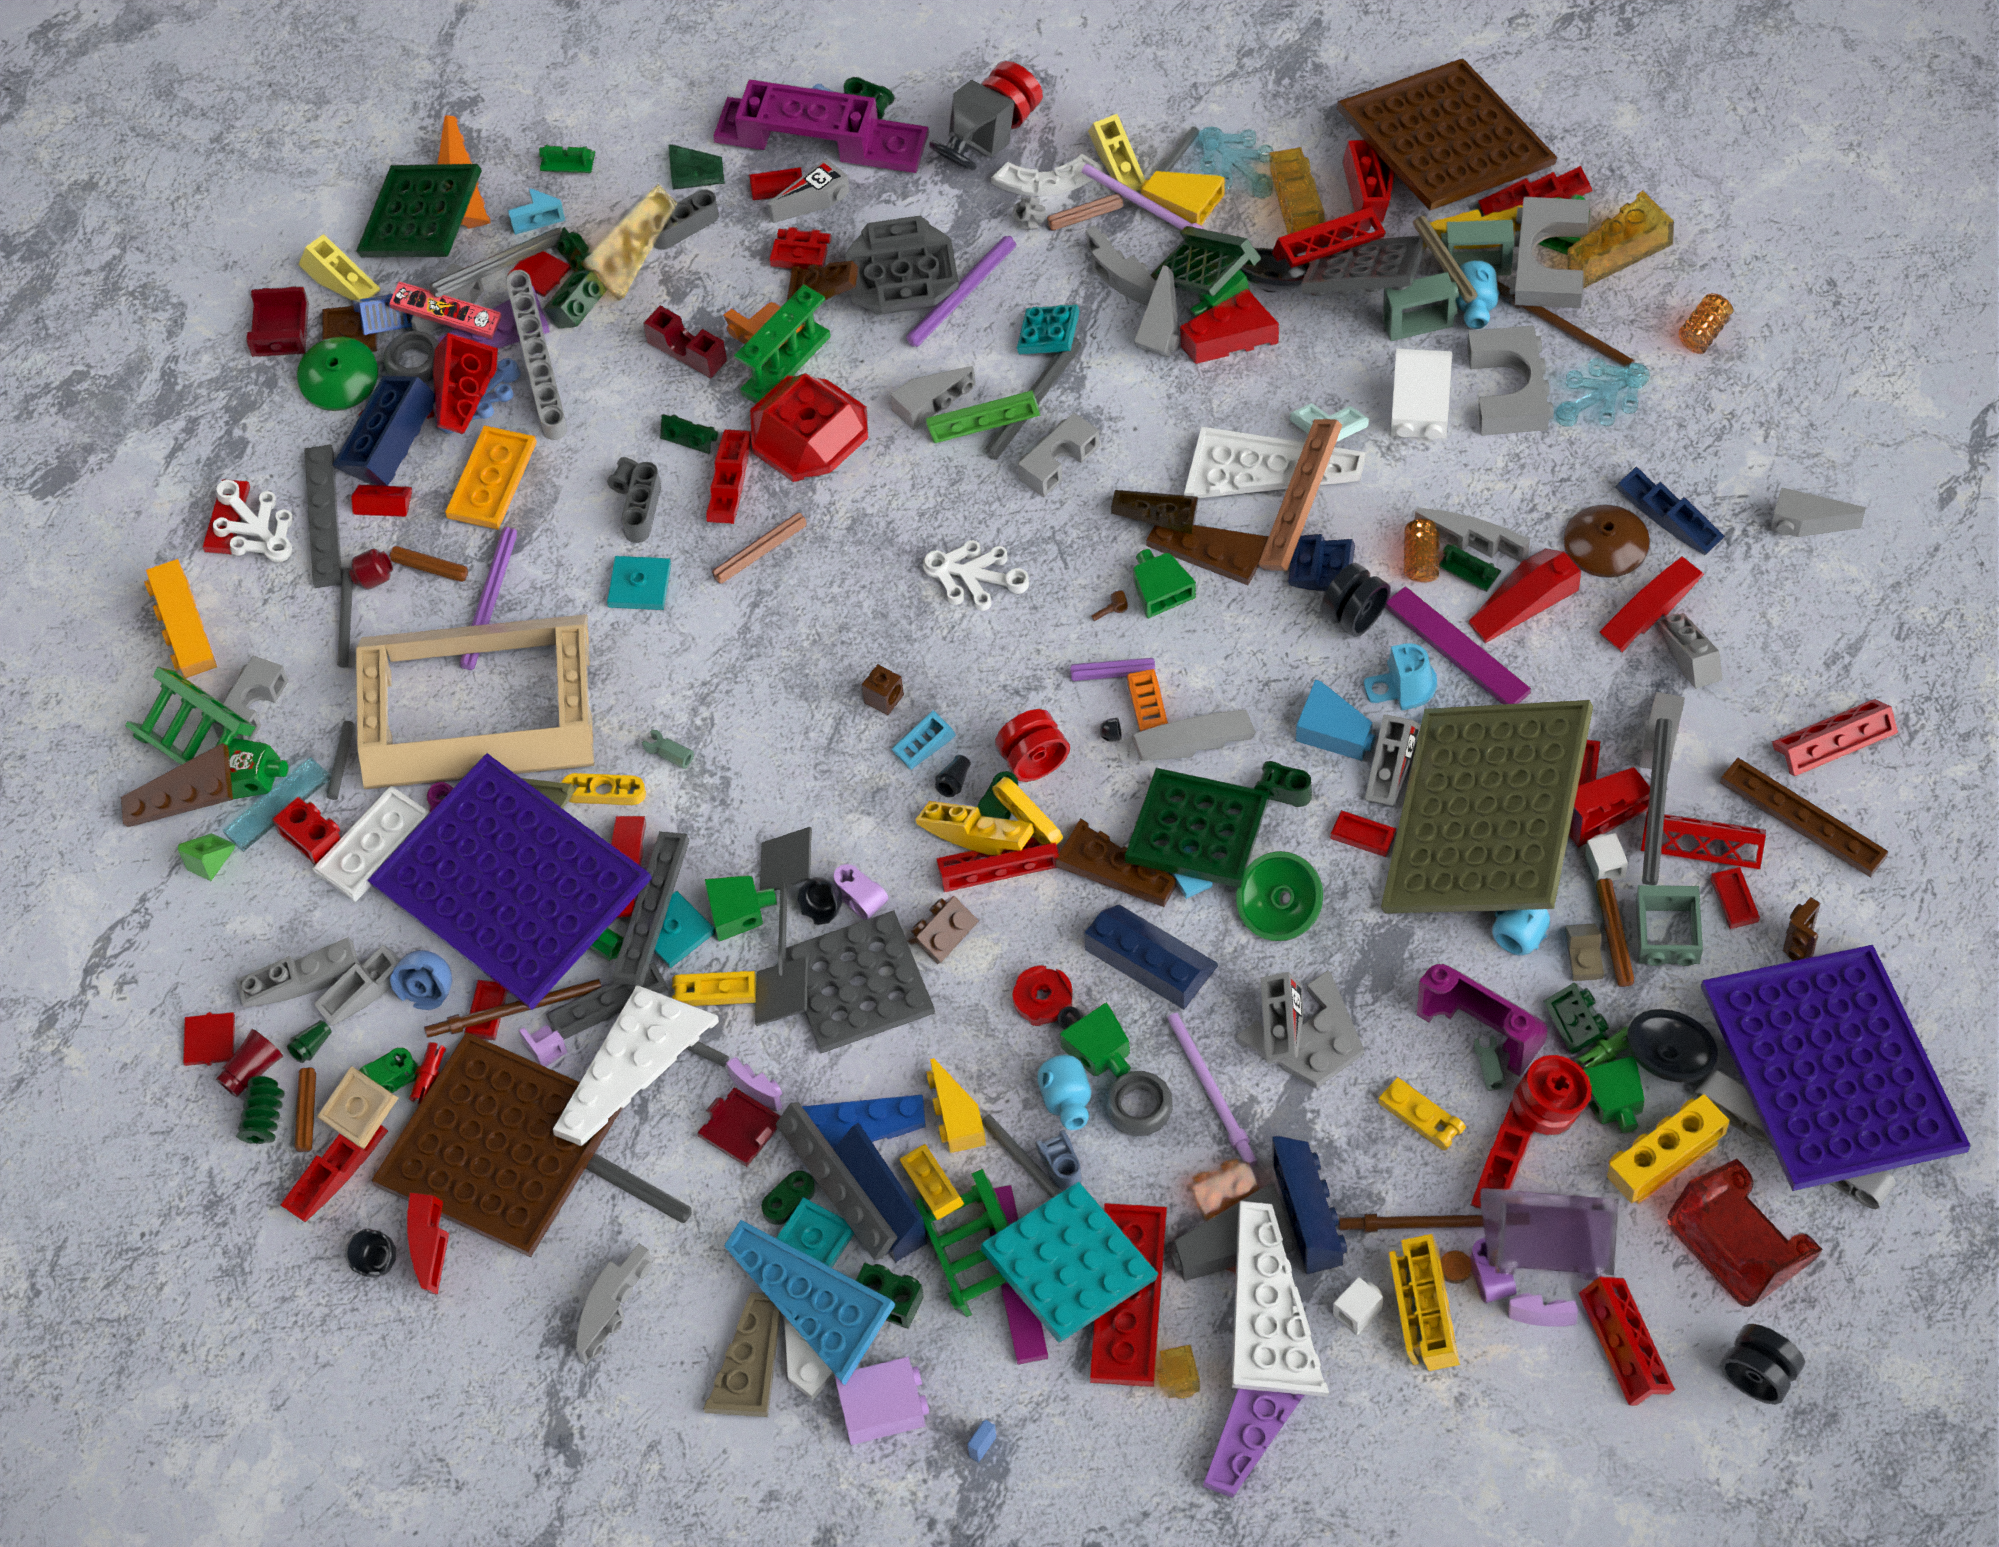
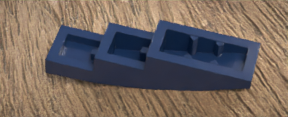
M1637 466L1615 486L1622 495L1660 527L1703 555L1710 552L1725 537L1685 497L1679 500L1661 481L1655 485Z

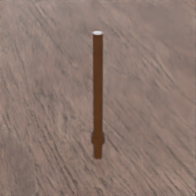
M1497 281L1499 295L1508 299L1509 304L1516 308H1524L1623 367L1630 369L1633 366L1634 359L1542 306L1515 305V294H1510V288Z
M600 979L548 992L535 1008L586 995L602 987ZM515 1001L461 1017L459 1014L449 1016L446 1021L424 1026L427 1038L451 1032L452 1035L463 1032V1028L531 1009L521 1001Z
M1364 1214V1217H1339V1230H1364L1365 1233H1377L1378 1229L1529 1226L1528 1214L1377 1217V1214Z

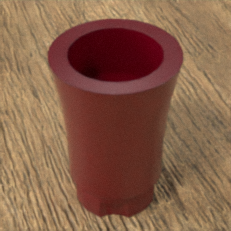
M251 1029L242 1045L222 1068L223 1071L216 1080L237 1098L244 1090L248 1089L247 1083L250 1078L261 1076L284 1056L267 1038L256 1030Z

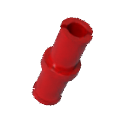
M435 1042L427 1044L421 1066H417L415 1071L417 1078L409 1095V1100L415 1102L418 1099L417 1104L419 1105L439 1076L438 1069L446 1052V1048L443 1045L436 1049L438 1043Z

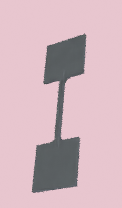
M811 827L761 843L760 890L774 888V891L780 890L778 963L773 967L757 971L756 1026L807 1011L808 957L805 956L792 961H786L788 891L794 884L810 879Z

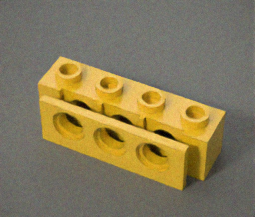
M1705 1094L1696 1100L1691 1098L1681 1106L1680 1112L1673 1117L1666 1116L1657 1124L1654 1131L1650 1134H1641L1633 1142L1631 1148L1625 1152L1622 1150L1618 1151L1610 1158L1607 1178L1631 1204L1634 1202L1637 1205L1718 1146L1717 1140L1726 1135L1729 1119Z
M1433 1234L1401 1240L1404 1256L1398 1257L1395 1251H1390L1389 1257L1406 1352L1413 1365L1419 1364L1418 1357L1422 1356L1428 1371L1458 1366L1460 1361L1439 1248ZM1407 1267H1409L1410 1269V1275L1412 1282H1409V1285L1407 1284L1406 1280ZM1413 1296L1415 1297L1417 1311L1414 1312V1315L1411 1306H1413L1411 1297ZM1417 1326H1420L1422 1335L1420 1344H1418L1416 1336L1418 1335Z

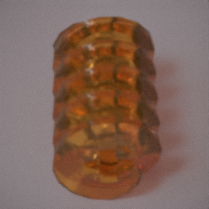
M1706 294L1696 306V309L1686 319L1685 324L1679 329L1678 334L1683 345L1693 353L1704 354L1707 351V347L1713 343V339L1723 330L1724 325L1730 321V315L1734 312L1731 303L1719 294Z
M1413 520L1407 523L1404 530L1405 555L1403 572L1410 580L1422 583L1432 582L1439 577L1438 559L1440 552L1438 550L1440 549V533L1436 530V524L1431 520Z

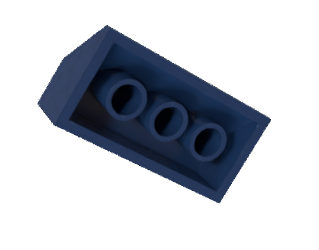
M383 376L332 465L370 485L388 486L394 479L400 463L407 456L408 449L413 440L420 433L421 426L427 415L433 410L435 392L417 376Z
M1120 904L1101 911L1084 932L1085 951L1185 1010L1218 967V963Z
M859 1122L856 1123L833 1150L898 1237L886 1253V1255L890 1254L896 1263L927 1244L923 1217Z
M1282 1136L1272 1137V1166L1306 1274L1343 1266V1256L1345 1253H1348L1344 1235H1338L1335 1227L1339 1225L1338 1216L1334 1207L1329 1208L1326 1199L1330 1197L1326 1180H1320L1318 1171L1321 1170V1165L1317 1152L1312 1153L1309 1143L1306 1141Z

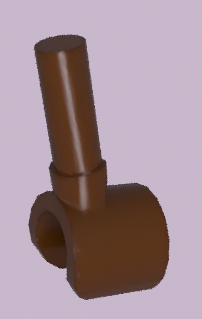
M1124 591L1113 592L1110 596L1112 603L1091 615L1093 621L1113 611L1117 613L1125 612L1128 608V602Z

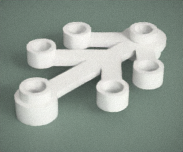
M232 480L221 481L217 485L218 500L224 505H230L246 523L218 518L213 523L215 535L225 537L229 533L258 536L263 542L249 541L241 536L233 537L230 541V551L238 556L245 554L246 551L265 553L266 557L274 562L287 560L292 554V545L286 538L287 530L292 525V513L285 509L279 510L276 513L277 528L275 535H273L268 530L271 509L276 505L275 494L270 491H264L259 495L260 509L257 518L239 498L238 484ZM265 499H270V500H272V501H271V502H264L263 500H265ZM286 517L288 520L282 521L280 518ZM219 526H225L226 528H225V529H219V528H217V527H219ZM236 544L243 545L240 548L235 547Z
M970 540L964 546L947 554L938 550L931 551L923 560L924 572L930 577L939 578L947 591L949 603L953 605L961 604L964 601V590L955 584L950 574L958 575L962 578L974 597L975 608L980 611L988 610L991 607V596L982 589L977 580L1007 586L1008 590L1014 594L1023 593L1029 586L1028 573L1023 569L1015 568L1007 574L982 569L991 564L1000 566L1007 562V550L1002 546H996L991 552L980 556V544L975 540ZM970 548L976 549L973 552L968 551ZM997 554H1002V555H1003V556L1000 557V558L995 557V555H997ZM965 557L972 560L963 565L955 563ZM954 593L960 594L957 597L951 596ZM981 599L987 600L984 603L978 602Z

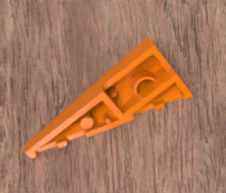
M444 116L438 164H472L463 143L465 142L464 137L457 125L458 119L455 116ZM477 185L461 225L464 224L468 229L487 225L491 222L490 217L486 214L485 202L480 195Z

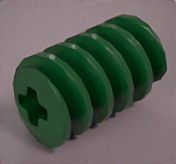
M255 1076L248 1080V1089L245 1093L246 1099L243 1103L244 1110L240 1116L239 1132L236 1135L239 1140L250 1144L272 1143L275 1141L276 1136L272 1132L277 1131L278 1125L274 1121L280 1118V1113L276 1110L281 1109L283 1105L278 1099H282L285 1096L284 1090L278 1087L279 1084L276 1080L267 1076Z

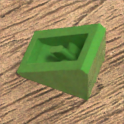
M210 833L179 844L177 850L188 871L212 881L233 852L235 844Z

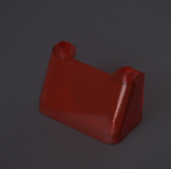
M1736 1158L1690 1180L1670 1209L1667 1220L1672 1232L1741 1306L1751 1307L1762 1301L1814 1262L1823 1249L1808 1234L1798 1233L1788 1240L1748 1198L1753 1189V1178L1749 1170Z

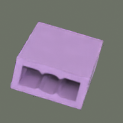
M909 1356L856 1369L845 1386L834 1375L851 1445L926 1427L924 1415L929 1414L925 1395H918L917 1386L922 1385L918 1366H911Z

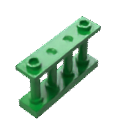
M803 284L734 355L737 361L751 368L752 377L740 388L743 397L755 404L758 403L787 375L794 376L830 339V330L816 323L813 312L825 301L823 295ZM804 322V327L796 334V330Z
M157 667L152 676L161 682L160 687L162 689L143 724L127 721L125 725L134 732L133 737L145 744L150 743L180 765L194 758L213 722L217 723L218 721L223 725V733L216 746L224 743L229 747L234 737H237L239 734L251 736L256 727L174 670ZM177 693L182 697L180 700L182 704L164 737H161L152 730L171 695ZM197 707L203 711L201 714L203 718L183 752L174 746L173 743L191 710Z
M983 1168L972 1173L975 1185L971 1186L972 1190L959 1195L964 1205L953 1211L955 1212L976 1201L978 1203L984 1202L987 1211L983 1212V1216L939 1236L933 1222L937 1219L932 1211L928 1210L921 1198L915 1200L919 1213L923 1217L924 1227L929 1233L952 1291L948 1293L949 1299L954 1309L960 1308L966 1317L972 1315L967 1301L1007 1283L999 1272L965 1289H961L956 1274L986 1261L988 1258L979 1249L951 1263L945 1247L986 1228L990 1230L995 1228L996 1233L1009 1226L991 1181Z

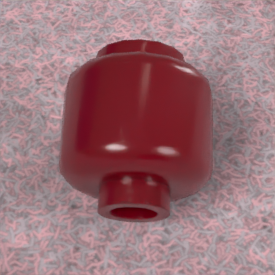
M370 549L352 559V569L349 570V574L355 585L361 584L362 587L369 590L387 582L390 579V572L393 571V566L384 551L380 552L377 549Z

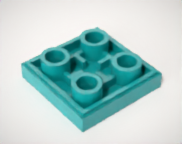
M1078 305L1026 308L1016 347L1019 355L1071 351L1080 313Z

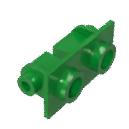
M545 145L539 148V157L542 158L540 171L592 173L595 151L588 149L587 146L568 147L567 150H563L562 146Z

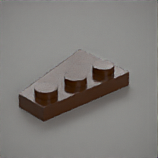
M853 261L828 263L825 267L813 264L809 265L807 269L793 266L787 301L803 284L823 295L825 300L849 291L856 286L858 266Z

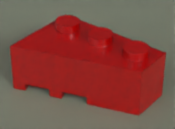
M1348 140L1342 163L1354 211L1357 212L1372 207L1379 221L1384 222L1390 202L1394 172L1365 140Z
M1635 767L1578 786L1569 830V837L1578 848L1587 844V840L1592 839L1594 836L1605 834L1648 810L1650 786Z

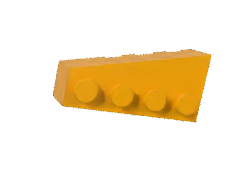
M175 559L146 569L149 580L144 581L149 596L155 595L157 604L153 605V609L158 622L163 620L166 629L161 631L166 645L173 646L175 654L170 655L175 670H181L184 677L188 678L217 668L209 640L203 630L204 626L201 617L195 607L197 605L190 590L188 579L179 560Z

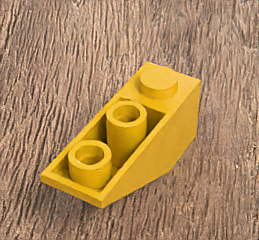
M935 1058L930 1059L931 1071H926L929 1088H936L937 1097L932 1098L935 1115H942L943 1124L938 1125L941 1142H948L950 1153L986 1146L985 1132L978 1104Z

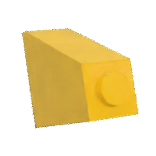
M1155 171L1150 179L1144 181L1140 192L1146 198L1186 221L1202 225L1224 197L1225 180L1224 177L1217 175Z

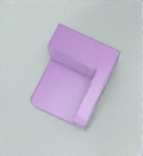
M548 1025L531 1035L524 1027L519 1030L523 1044L537 1063L546 1067L568 1053L561 1035L557 1030L553 1032Z

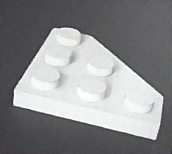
M784 1316L788 1380L806 1396L814 1400L833 1379L835 1374Z

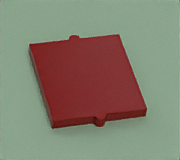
M541 251L519 261L509 273L515 270H522L528 273L536 294L545 298L556 285L560 284V280L571 267L568 263L545 251Z
M208 1012L206 1015L185 1017L184 1066L200 1064L211 1066L212 1063L228 1062L233 1057L235 1038L234 1012L219 1014Z

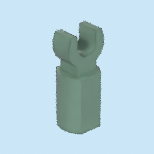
M652 729L650 731L651 737L657 740L656 742H642L643 749L647 753H659L661 758L683 769L689 766L694 757L692 750L669 738L664 739L658 730Z
M1494 1035L1490 1036V1047H1482L1478 1038L1474 1039L1473 1047L1474 1053L1480 1057V1067L1486 1088L1489 1091L1503 1089L1507 1084L1499 1054L1496 1053L1497 1040Z

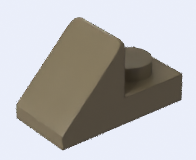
M1595 923L1566 925L1565 933L1572 980L1603 979L1604 970L1600 951L1601 932Z

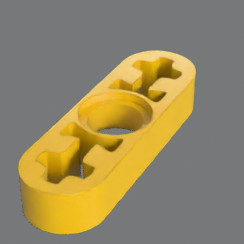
M572 773L564 777L561 782L572 784L573 787L576 784L579 785L569 799L571 803L637 805L646 797L643 780L633 775ZM590 784L591 792L587 793V790H589L588 785ZM602 784H608L612 787L606 794H598L596 792L597 787ZM616 786H620V788H621V789H619V794H618V791H617V787H616ZM631 787L637 788L633 791V794H628V791L631 790Z
M1003 777L993 786L992 789L995 796L1018 821L1032 823L1034 829L1032 835L1041 845L1055 842L1057 845L1063 839L1060 830L1011 779Z

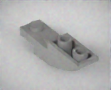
M1095 225L1086 229V245L1091 252L1093 271L1122 295L1148 306L1157 280L1155 281L1151 277L1146 265L1139 263L1134 255L1125 259L1120 250L1116 251L1111 245L1109 237L1105 233H1101Z
M349 937L344 938L295 961L288 956L237 979L236 982L242 1005L249 1007L277 1003L334 985L337 982V976L346 973L356 962L359 964L353 941Z
M638 1243L620 1267L609 1261L589 1293L579 1322L576 1348L581 1363L585 1365L601 1353L604 1348V1342L610 1334H615L620 1329L624 1321V1314L620 1303H625L629 1299L637 1281L645 1278L651 1270L653 1261L649 1249Z

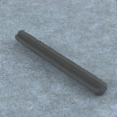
M554 228L436 280L430 284L429 290L434 297L438 298L557 245L561 230L560 228Z
M1076 337L1073 338L1071 351L1058 352L1029 391H1033L1038 405L1081 349L1082 344ZM1027 419L1003 425L985 448V453L990 459H998Z
M1663 718L1657 719L1655 728L1642 883L1645 885H1657L1659 880L1672 721Z
M596 1153L589 1160L586 1169L681 1223H685L690 1218L692 1208Z

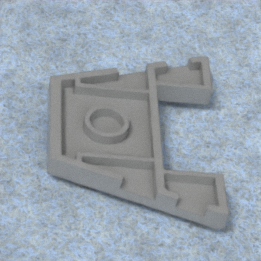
M1329 970L1307 985L1308 993L1324 1010L1302 1025L1297 1058L1276 1062L1283 1066V1070L1316 1089L1364 1055V1047ZM1257 1020L1236 1035V1042L1243 1047L1248 1046L1258 1052L1260 1057L1266 1059L1264 1027Z

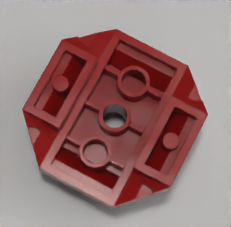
M806 373L798 376L787 375L750 409L753 454L792 482L804 480V477L831 473L869 438L867 406L828 379L815 378Z

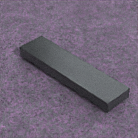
M655 962L649 965L643 986L641 987L660 994L668 990V987ZM613 981L547 1013V1019L553 1030H557L563 1040L621 1013L636 985L616 984Z

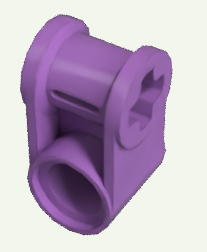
M1489 1238L1477 1240L1472 1248L1469 1266L1483 1302L1486 1304L1515 1295L1517 1290L1513 1275L1506 1265L1497 1242Z

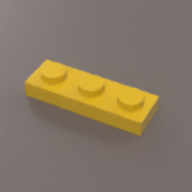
M926 1144L899 1159L937 1221L964 1205L958 1192Z

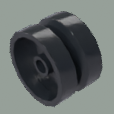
M1351 563L1329 585L1320 605V613L1333 623L1341 622V628L1352 636H1361L1370 629L1382 614L1390 597L1391 586L1378 576L1370 577V572L1360 564Z
M1751 1323L1744 1325L1735 1338V1346L1729 1348L1721 1360L1720 1369L1732 1385L1751 1398L1766 1404L1776 1405L1782 1403L1790 1390V1382L1796 1380L1804 1368L1805 1359L1803 1354L1787 1338L1770 1328Z

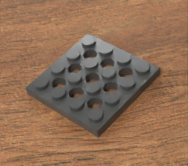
M1421 236L1380 238L1311 261L1301 283L1302 293L1320 296L1334 291H1338L1340 294H1348L1354 290L1364 289L1366 292H1376L1381 288H1392L1393 290L1406 289L1413 283L1427 245ZM1329 244L1321 246L1320 248H1326L1329 246Z
M894 910L786 948V961H792L805 956L808 957L807 1011L805 1013L821 1054L935 1014L933 1003ZM874 942H881L885 945L878 952L868 949ZM846 952L856 954V958L850 962L840 959L842 954ZM817 962L828 964V967L821 972L812 969L813 965ZM885 966L894 969L893 974L890 976H881L878 972ZM856 976H862L866 979V982L861 986L850 984V981ZM828 986H834L838 989L837 993L833 996H825L822 994V991ZM893 991H901L905 994L899 1001H892L888 998L889 994ZM865 1001L876 1003L875 1008L870 1011L862 1010L860 1005ZM837 1011H845L848 1014L842 1021H835L831 1018Z

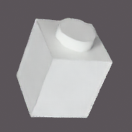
M1616 833L1609 835L1600 834L1587 840L1585 856L1596 882L1599 879L1610 878L1612 881L1626 878L1628 861Z
M1358 1277L1334 1302L1333 1316L1358 1335L1382 1310V1293L1376 1285L1371 1282L1366 1283Z

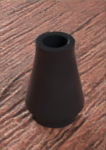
M956 755L954 760L936 776L935 788L941 795L954 797L961 792L967 771L971 765L970 760L964 755Z

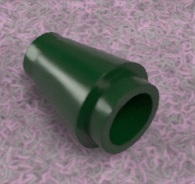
M319 1020L317 1023L291 1037L287 1050L300 1063H304L306 1060L310 1061L327 1040L328 1036L332 1034V1031L324 1021Z

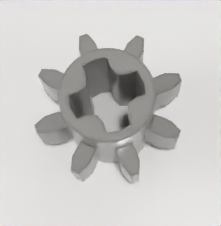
M1021 197V201L1015 204L1013 217L1014 220L1020 222L1019 228L1037 230L1038 225L1044 222L1046 210L1045 206L1039 205L1040 198Z

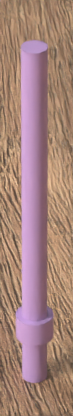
M1085 164L1082 169V173L1180 230H1183L1186 226L1205 229L1195 222L1192 224L1089 164Z
M1171 1014L1167 1020L1228 1131L1230 1144L1234 1150H1238L1247 1168L1255 1166L1258 1161L1248 1144L1250 1140L1245 1130L1239 1128L1179 1014Z

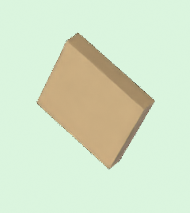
M351 1066L317 1118L359 1147L365 1149L398 1100V1097Z

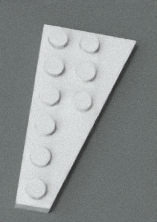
M1201 426L1184 495L1205 498L1287 489L1305 443ZM1334 447L1320 485L1360 481L1366 452Z
M636 986L553 1128L554 1135L582 1146L608 1123V1118L620 1107L624 1108L631 1102L632 1096L640 1089L644 1090L670 1067L684 1049L689 1045L692 1047L708 1028L712 1029L719 1022L718 1016L644 987Z
M1240 1201L1238 1210L1231 1388L1327 1397L1329 1390L1326 1382H1324L1319 1357L1315 1353L1310 1337L1311 1331L1298 1288L1295 1287L1290 1262L1286 1258L1282 1244L1283 1239L1272 1204Z

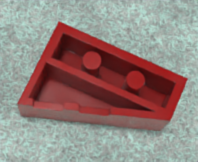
M1248 289L1243 290L1180 326V347L1195 364L1227 357L1230 352L1245 349L1246 352L1254 350V346L1270 343V346L1279 344V323Z

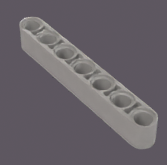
M515 270L508 274L506 285L542 431L548 439L558 440L566 434L567 425L531 280L525 271ZM552 421H558L555 424H549Z
M1712 1070L1694 1090L1692 1098L1696 1100L1705 1094L1729 1119L1730 1125L1773 1150L1746 1087L1725 1074ZM1881 1171L1828 1184L1871 1209H1878L1895 1186L1896 1181L1890 1173Z

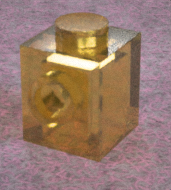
M1191 1344L1160 1351L1161 1369H1157V1376L1160 1388L1167 1389L1168 1397L1185 1399L1193 1396L1196 1392H1200V1378Z

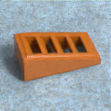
M1150 669L1128 674L1127 687L1139 731L1167 724L1168 721L1155 670ZM1153 693V695L1138 698L1140 695ZM1156 704L1154 707L1141 709V707ZM1159 714L1158 718L1143 720V717Z

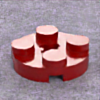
M1043 965L1028 968L1016 980L1012 993L1013 1004L1018 1014L1028 1020L1033 1026L1058 1021V1014L1063 1008L1072 1007L1073 989L1071 981L1064 972L1057 968L1056 971L1046 969V966ZM1042 990L1044 993H1051L1047 999L1036 998L1038 996L1037 991Z

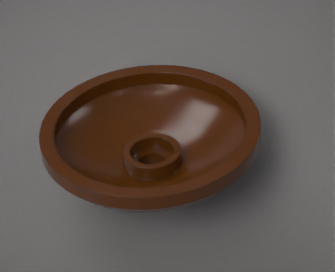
M1595 505L1581 510L1571 518L1564 532V549L1566 554L1580 570L1597 577H1619L1634 571L1643 563L1649 550V533L1643 521L1633 512L1615 505Z

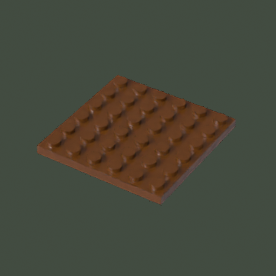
M1464 58L1340 100L1336 107L1337 111L1429 211L1554 166L1557 160V156Z
M466 1032L371 1181L375 1187L408 1202L410 1193L433 1195L443 1201L441 1217L531 1258L586 1169L589 1160L592 1159L593 1154L597 1151L613 1125L622 1107L608 1118V1123L582 1146L555 1136L553 1128L580 1082Z

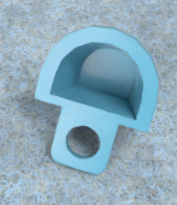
M1413 643L1391 646L1390 656L1387 659L1390 673L1368 677L1364 680V687L1369 702L1379 703L1398 699L1401 711L1426 704L1433 698L1437 689V674L1430 665L1426 650L1420 645ZM1376 683H1384L1389 689L1385 694L1379 695L1373 692L1372 686Z

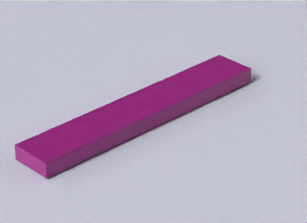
M1406 586L1388 600L1385 609L1501 704H1519L1531 693V688Z
M1007 1185L994 1188L1009 1225L1019 1220L1012 1186ZM995 1228L989 1229L990 1237L997 1234ZM1008 1282L1001 1285L1017 1365L1049 1359L1041 1321Z

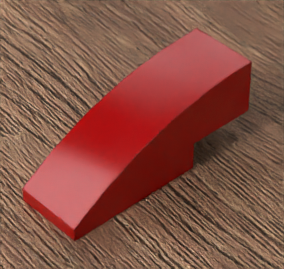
M410 1193L407 1211V1236L412 1264L421 1289L438 1295L449 1237L448 1232L439 1228L443 1201L433 1195Z

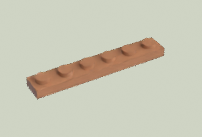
M1314 419L1258 565L1263 570L1287 571L1341 431L1342 424L1338 420Z

